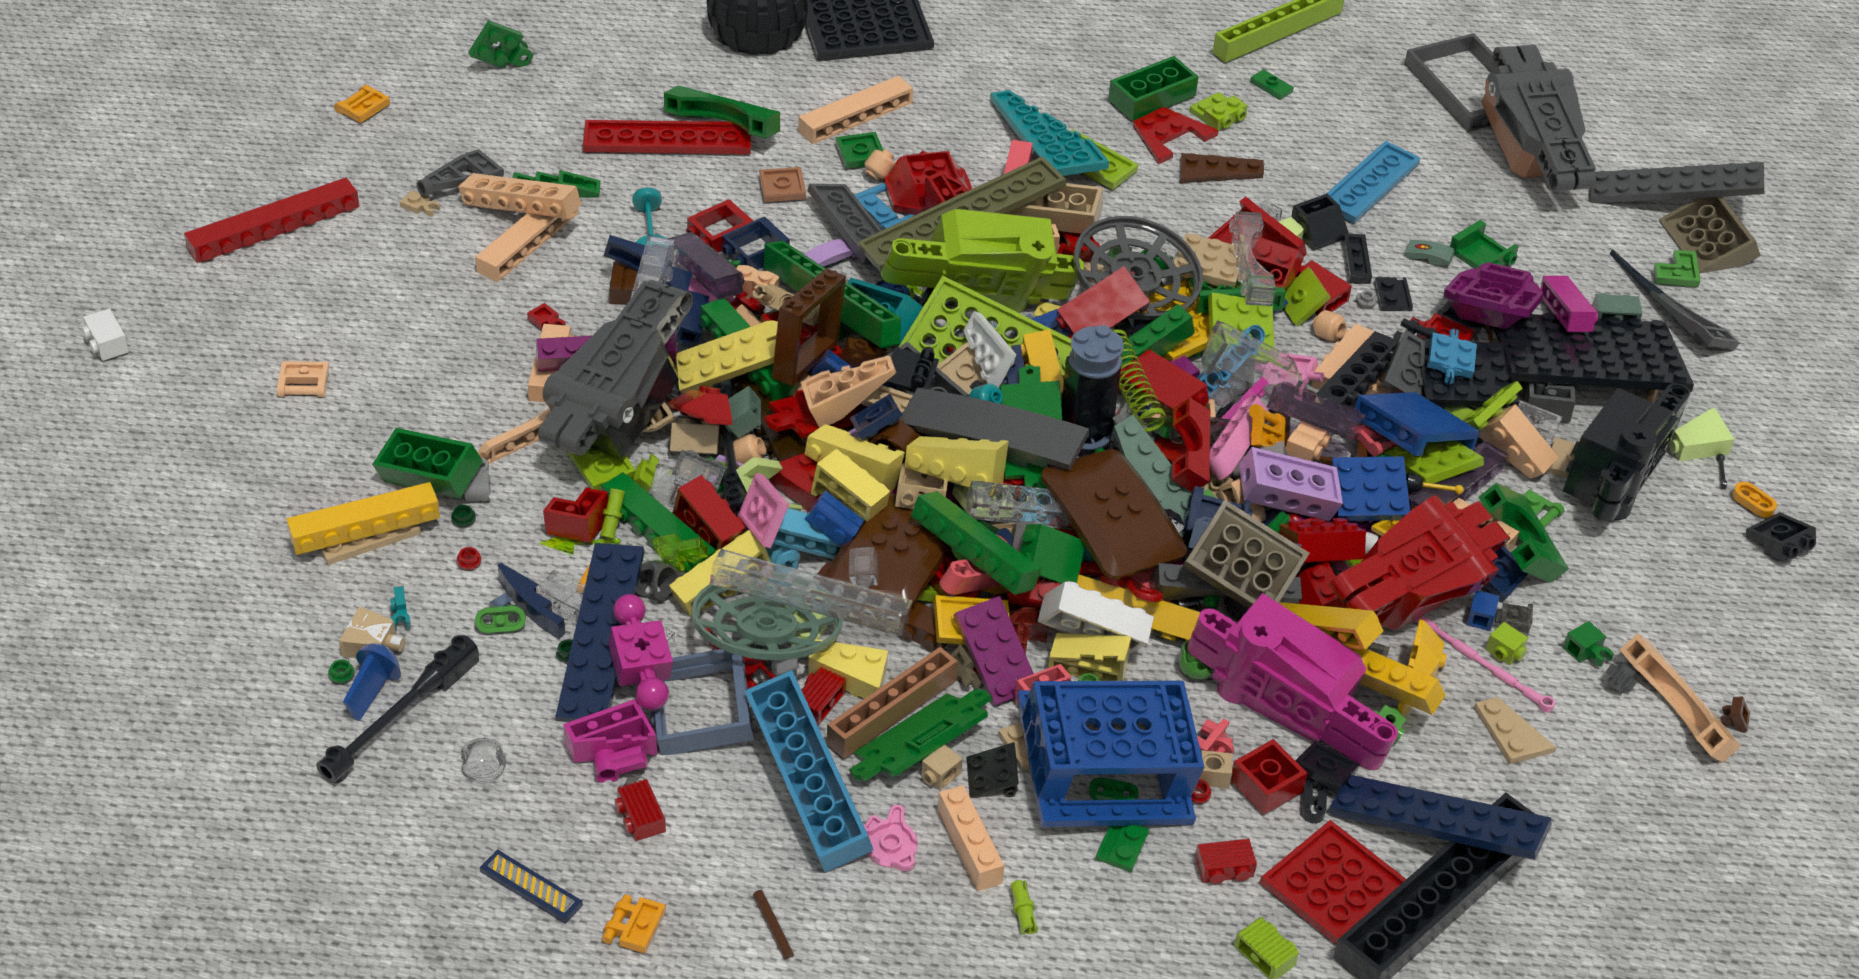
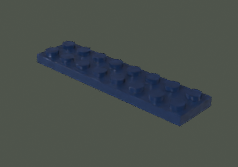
M595 543L556 711L555 717L557 721L570 722L611 708L618 678L608 644L611 627L621 626L614 617L613 607L619 597L626 594L636 595L645 553L643 546Z
M1355 775L1349 778L1330 806V813L1334 816L1536 860L1552 826L1551 817Z

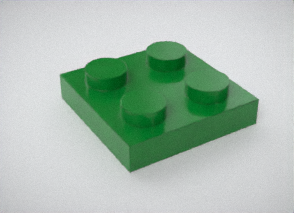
M876 132L836 137V146L846 169L864 167V163L874 150L883 151Z

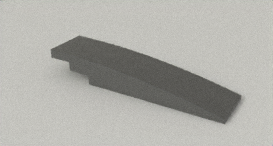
M917 388L902 413L903 416L900 417L914 431L931 437H943L951 440L965 438L971 441H979L981 439L992 442H999L1000 440L1009 441L1006 461L1026 468L1031 463L1043 468L1054 465L1070 471L1089 436V428L986 400Z

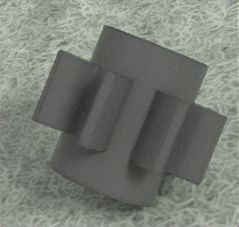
M1620 662L1618 666L1612 663L1605 672L1609 676L1606 682L1621 693L1625 688L1631 691L1637 684V681L1633 678L1636 672L1623 662Z

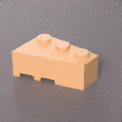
M1516 404L1504 409L1497 416L1488 418V424L1479 430L1478 436L1530 479L1544 474L1559 458Z

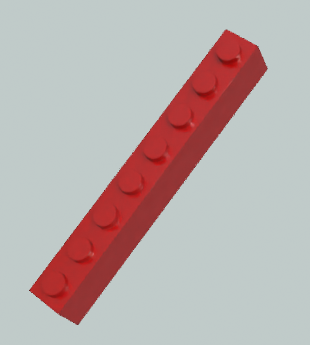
M345 177L185 232L186 247L197 263L208 261L214 257L231 253L234 250L251 246L254 243L271 239L274 236L291 232L297 228L311 225L317 221L360 207L358 191L348 178Z

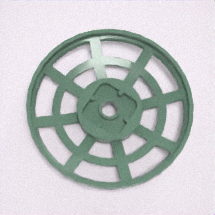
M770 573L740 574L730 576L715 584L711 583L698 593L692 605V622L695 629L704 639L729 653L760 660H789L818 653L829 647L838 638L843 622L840 606L823 589L798 578ZM751 586L753 596L739 598L729 603L718 596V594L731 589ZM762 586L789 589L800 594L793 601L779 597L763 596ZM811 597L822 604L831 615L817 619L810 610L802 605ZM709 600L720 608L715 614L714 622L699 619L702 607ZM765 604H775V605L784 606V607H786V608L783 609V608H780V607L771 606V605H765ZM744 605H755L742 610L741 612L735 609L737 607ZM797 611L808 622L797 623L793 614ZM726 614H729L737 619L736 625L721 624L722 619ZM834 622L833 633L823 641H815L818 636L819 627ZM705 628L716 630L721 639L712 635ZM811 629L807 639L795 637L796 631ZM725 632L738 633L743 639L734 641ZM787 642L796 644V646L786 649H778L777 646ZM753 643L767 647L768 650L756 649L747 646Z

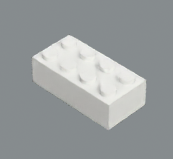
M1068 581L1044 595L1038 622L1070 634L1131 636L1130 654L1148 644L1154 616L1147 614L1141 608H1131L1124 605L1121 600L1108 599L1103 597L1098 591L1085 590L1080 588L1077 583Z

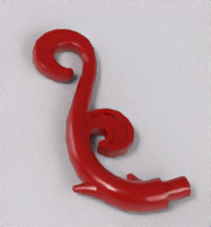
M1081 562L1079 575L1100 577V581L1113 586H1124L1136 598L1144 601H1163L1164 595L1158 590L1141 587L1138 590L1132 579L1128 576L1120 579H1111L1105 576L1096 562Z

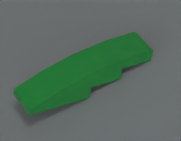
M559 170L558 176L536 171L535 177L516 172L512 176V178L576 186L580 198L599 197L601 180Z

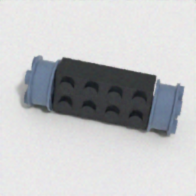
M1105 325L1085 327L1077 331L1071 339L1072 351L1066 357L1061 401L1062 420L1089 428V436L1079 452L1078 458L1093 454L1099 448L1104 450L1110 449V440L1114 426L1113 417L1116 411L1122 366L1121 354L1124 344L1121 337Z

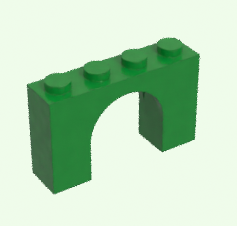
M1495 483L1478 497L1492 517L1503 521L1508 526L1519 531L1518 537L1523 543L1511 553L1522 571L1550 583L1569 569L1524 495Z

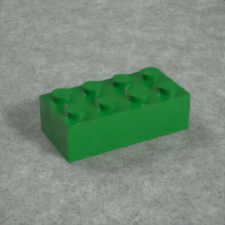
M1172 56L1110 80L1108 100L1131 121H1134L1162 107L1167 108L1196 96L1199 76L1178 58Z
M395 428L372 465L384 482L405 487L431 482L435 493L460 499L483 463V460L472 443Z

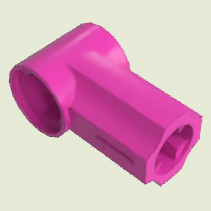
M643 745L620 751L608 748L601 749L594 755L596 780L600 783H605L606 780L615 782L618 780L619 774L648 766Z

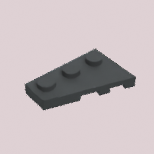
M1405 330L1399 339L1381 385L1394 393L1416 392L1421 395V387L1424 386L1423 378L1421 377V366L1424 365L1425 341Z

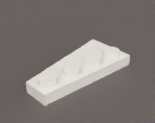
M974 311L963 331L971 350L975 351L974 359L976 364H979L982 368L980 372L982 379L986 380L987 384H994L999 388L1009 368L1014 363L1016 353L981 313Z

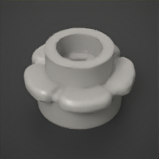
M1369 290L1358 293L1356 296L1358 305L1364 309L1373 308L1378 301L1377 296Z

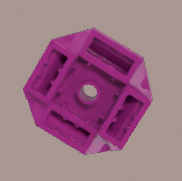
M1487 262L1480 265L1479 268L1468 269L1458 273L1444 289L1443 297L1448 298L1459 318L1507 329L1521 318L1525 319L1531 315L1541 303L1543 292L1533 281L1534 278L1530 272Z

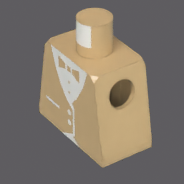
M358 607L339 640L341 656L356 658L357 652L365 644L370 643L383 644L390 650L402 652L405 638L396 635L394 621L363 607Z

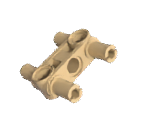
M770 283L767 286L757 284L754 288L758 290H753V296L761 300L760 304L776 311L794 296V294L787 292V290ZM820 304L806 315L802 322L816 327Z

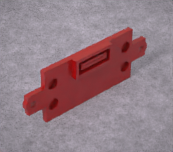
M803 390L796 391L795 396L769 402L768 407L775 414L765 416L764 421L770 429L779 432L792 428L802 438H807L820 428L809 410ZM859 404L844 418L830 426L838 429L854 426L850 417L868 406Z

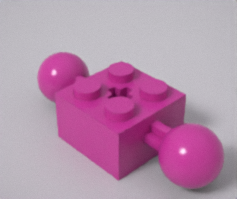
M626 594L619 597L614 604L613 614L621 626L611 627L608 644L619 686L639 684L636 689V699L640 706L647 710H658L667 703L669 698V689L662 680L670 679L673 665L672 656L662 621L641 623L646 613L643 600L636 595Z

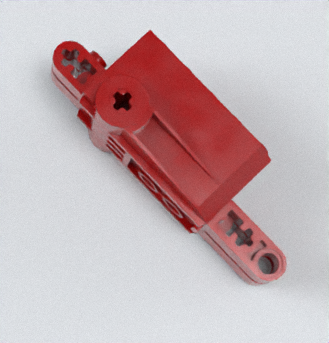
M1434 495L1413 508L1378 539L1360 563L1338 574L1332 579L1329 586L1342 603L1348 602L1346 608L1372 610L1377 615L1381 626L1398 630L1447 602L1469 593H1474L1489 583L1499 572V569L1494 564V561L1498 558L1495 552L1501 549L1510 540V537L1497 521L1490 523L1493 517L1480 501L1463 509H1458L1452 501L1444 504L1437 495Z

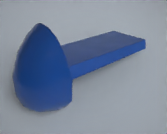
M365 644L356 654L357 662L361 665V668L343 700L344 705L354 720L360 721L386 679L394 681L401 677L400 665L396 655L383 644Z

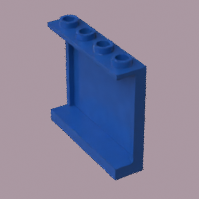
M1416 392L1358 395L1352 414L1354 418L1415 456L1423 455L1427 442L1456 440L1469 449L1474 450L1480 432Z

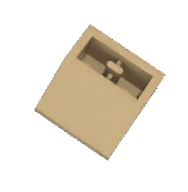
M678 418V423H672L670 451L719 454L722 428L717 426V424H708L701 421V424H694L692 419Z

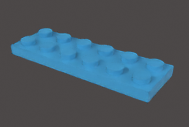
M1385 141L1336 184L1328 194L1340 205L1344 219L1355 223L1416 168L1421 158Z

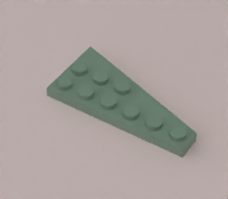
M1131 415L1113 428L1119 450L1137 470L1162 507L1178 513L1184 523L1189 494L1191 492L1172 480V465L1135 416ZM1182 538L1183 542L1189 544L1190 540Z

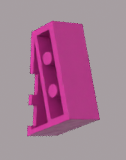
M636 699L563 724L565 746L574 762L594 761L595 753L601 749L608 748L620 751L638 745H643L646 756L657 755L656 734Z

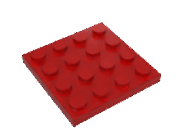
M1329 820L1261 876L1260 884L1337 945L1338 939L1403 883L1406 878L1336 823Z

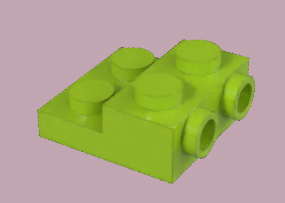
M1217 92L1191 105L1189 112L1208 126L1221 130L1228 128L1237 121H1242L1247 115L1248 105L1234 95L1227 98L1220 92Z

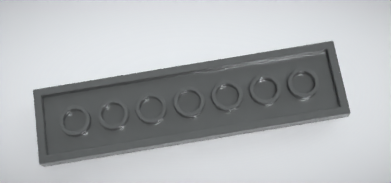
M1764 162L1595 172L1596 184L1591 188V203L1765 194Z

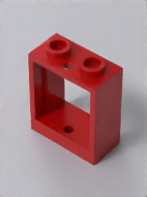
M728 199L688 217L686 233L690 239H694L703 251H707L710 255L714 256L722 252V235L751 223L753 220ZM723 219L733 226L714 236L705 229Z

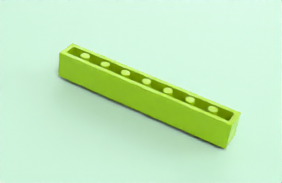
M1293 0L1215 33L1213 53L1226 63L1342 13L1344 0Z

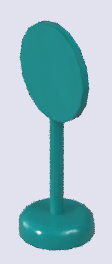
M647 187L637 190L632 196V203L638 211L646 212L648 235L641 237L636 243L652 247L653 243L657 242L672 247L667 238L655 235L653 232L651 211H655L660 207L662 203L661 193L657 189Z

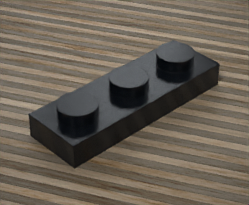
M1344 234L1343 244L1349 282L1371 283L1372 271L1365 234Z

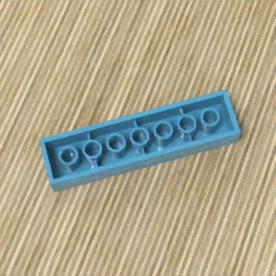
M790 670L745 690L748 701L824 872L826 873L874 851L867 831L793 671Z

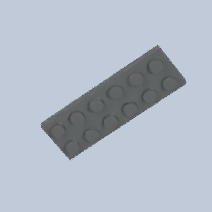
M809 184L808 193L852 248L863 264H872L860 251L858 242L882 231L846 184Z

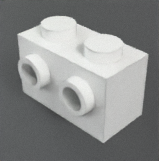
M110 308L83 317L85 326L82 327L86 340L90 339L89 343L93 353H98L102 361L129 352L125 334Z

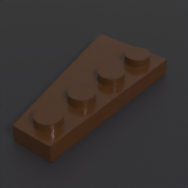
M1194 153L1181 154L1180 184H1187L1188 181L1201 183L1206 182V180L1216 179L1218 181H1226V179L1231 178L1236 180L1260 179L1264 175V160Z

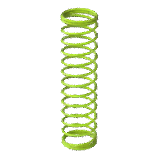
M1112 330L1124 335L1120 336L1124 338L1123 344H1126L1123 351H1129L1121 359L1132 357L1131 360L1122 364L1121 369L1126 365L1135 363L1132 368L1121 371V373H1124L1119 381L1122 395L1128 403L1131 414L1135 418H1139V423L1142 419L1149 418L1157 412L1162 414L1156 421L1146 424L1140 423L1141 425H1151L1162 418L1161 422L1157 425L1144 428L1146 432L1156 430L1163 425L1166 415L1163 409L1160 408L1161 404L1157 402L1154 390L1151 389V384L1148 382L1144 370L1141 369L1142 365L1138 363V358L1135 356L1134 350H1132V345L1129 343L1126 333L1122 330ZM1138 370L1134 375L1123 378L1127 373ZM1142 376L1138 381L1126 384L1131 379ZM1122 379H1128L1124 384L1120 383ZM1145 383L1140 388L1129 391L1135 385ZM1146 384L1149 385V388H1143V387H1144ZM1124 386H1130L1127 391L1124 390ZM1147 390L1144 394L1133 397L1139 391ZM1128 392H1134L1131 397L1127 396ZM1151 396L1147 401L1136 404L1140 399ZM1131 399H1137L1133 404L1130 403ZM1154 403L1150 407L1151 409L1139 410L1146 404ZM1156 403L1159 405L1157 408H1152ZM1134 405H1141L1137 410L1133 409ZM1145 411L1140 417L1136 416L1137 412Z

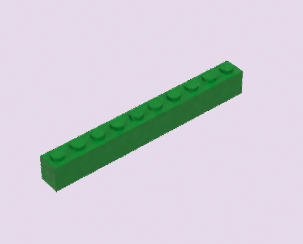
M785 241L764 244L763 268L776 274L783 283L789 285L797 292L826 269ZM845 282L841 322L863 335L879 348H889L891 345L900 344L901 318Z

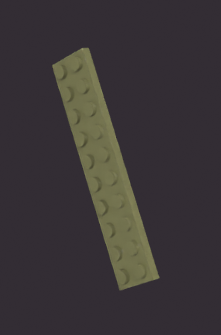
M1042 156L858 242V247L881 272L894 240L905 238L931 241L942 214L954 209L1006 214L1066 186V179Z

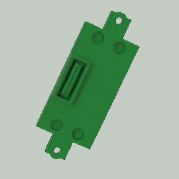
M1027 365L1019 368V384L1001 385L1003 405L1062 420L1060 380L1041 382L1040 366ZM1006 461V480L1025 478L1026 495L1040 496L1041 494H1047V487L1041 479L1043 467L1029 463L1026 468Z
M974 689L960 699L948 693L856 750L854 755L861 762L849 769L850 775L855 780H862L864 782L880 771L893 777L897 776L987 718V711L980 707L992 700L991 695L986 690Z

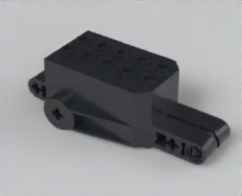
M1672 383L1668 385L1657 402L1653 403L1617 388L1596 418L1584 431L1580 442L1577 441L1574 445L1572 454L1575 456L1573 460L1569 461L1565 470L1568 476L1562 492L1592 504V515L1598 520L1609 522L1626 519L1631 513L1637 494L1665 456L1666 445L1671 441L1674 431L1678 428L1690 395V390L1682 384Z

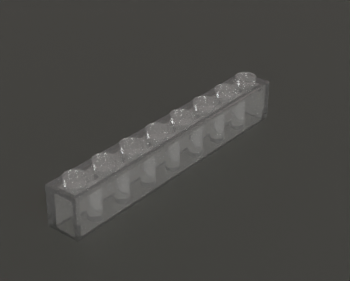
M724 549L720 550L713 562L710 578L711 585L899 636L903 635L908 624L913 600Z

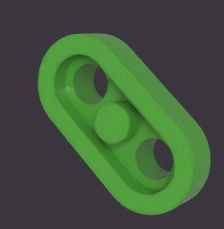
M517 605L485 607L476 614L475 624L484 633L516 631L525 624L526 614ZM511 613H515L518 615V620L512 622L508 616ZM490 615L493 618V622L486 624L483 621V617Z

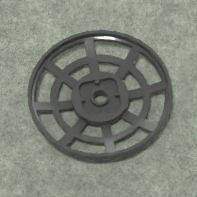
M1115 216L1098 220L1081 233L1073 253L1075 272L1086 290L1092 287L1086 278L1094 280L1097 284L1125 266L1146 297L1153 293L1166 297L1156 303L1151 304L1150 302L1149 308L1145 310L1147 313L1135 312L1129 316L1131 318L1155 320L1164 314L1157 313L1155 309L1167 305L1172 300L1185 303L1182 308L1188 310L1195 303L1201 291L1203 272L1195 252L1179 235L1163 225L1144 218ZM1124 227L1142 229L1158 237L1153 245L1141 240L1126 238ZM1116 228L1118 239L1108 241L1100 247L1089 239L1099 231ZM1165 241H1168L1180 251L1187 260L1188 265L1176 267L1170 257L1160 250ZM1083 245L1094 253L1091 260V271L1080 268L1079 255ZM1117 246L1121 250V253L1114 258L1105 253V251ZM1129 246L1139 247L1148 252L1143 254L1130 251ZM1154 257H1159L1169 269L1161 270L1159 265L1153 260ZM1099 258L1110 266L1109 273H1098L1097 263ZM1192 272L1194 287L1191 297L1178 294L1180 275ZM1162 278H1173L1171 291L1159 286Z

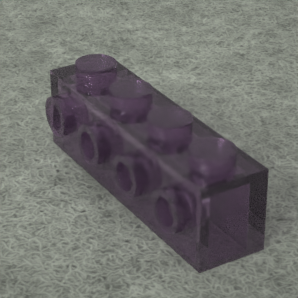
M1283 381L1274 385L1267 408L1352 441L1359 437L1367 416L1360 413V410L1350 406H1341L1337 401L1330 398L1323 399L1318 397L1315 392L1297 389L1294 384Z

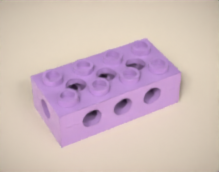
M1251 447L1239 464L1244 501L1249 500L1251 503L1327 521L1332 519L1343 504L1337 467Z

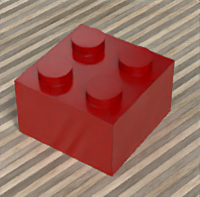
M1272 739L1233 762L1231 782L1265 815L1303 793L1307 772Z

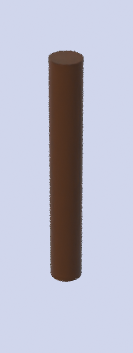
M763 890L754 892L753 897L783 958L786 960L794 957V953Z

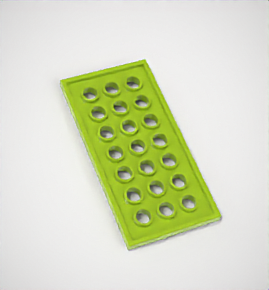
M942 276L899 347L909 342L920 353L926 347H931L935 353L934 358L939 359L938 364H940L949 357L943 353L945 348L952 347L957 350L968 342L966 336L957 337L954 334L957 329H965L969 321L965 316L968 311H976L981 313L987 321H995L998 325L994 329L1010 348L1011 345L1022 344L1024 334L1050 328ZM949 301H954L958 306L955 309H948L945 304ZM938 319H943L947 324L944 327H937L934 322ZM1050 329L1064 379L1066 357L1072 351L1071 338ZM1012 330L1018 335L1014 339H1009L1005 336V333ZM927 337H932L936 342L928 346L923 343V340Z

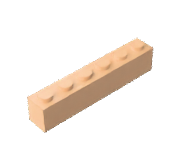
M896 76L799 116L798 132L811 144H815L911 104L913 87L900 76Z
M578 209L569 218L527 213L482 252L477 254L475 257L477 273L499 282L579 214Z

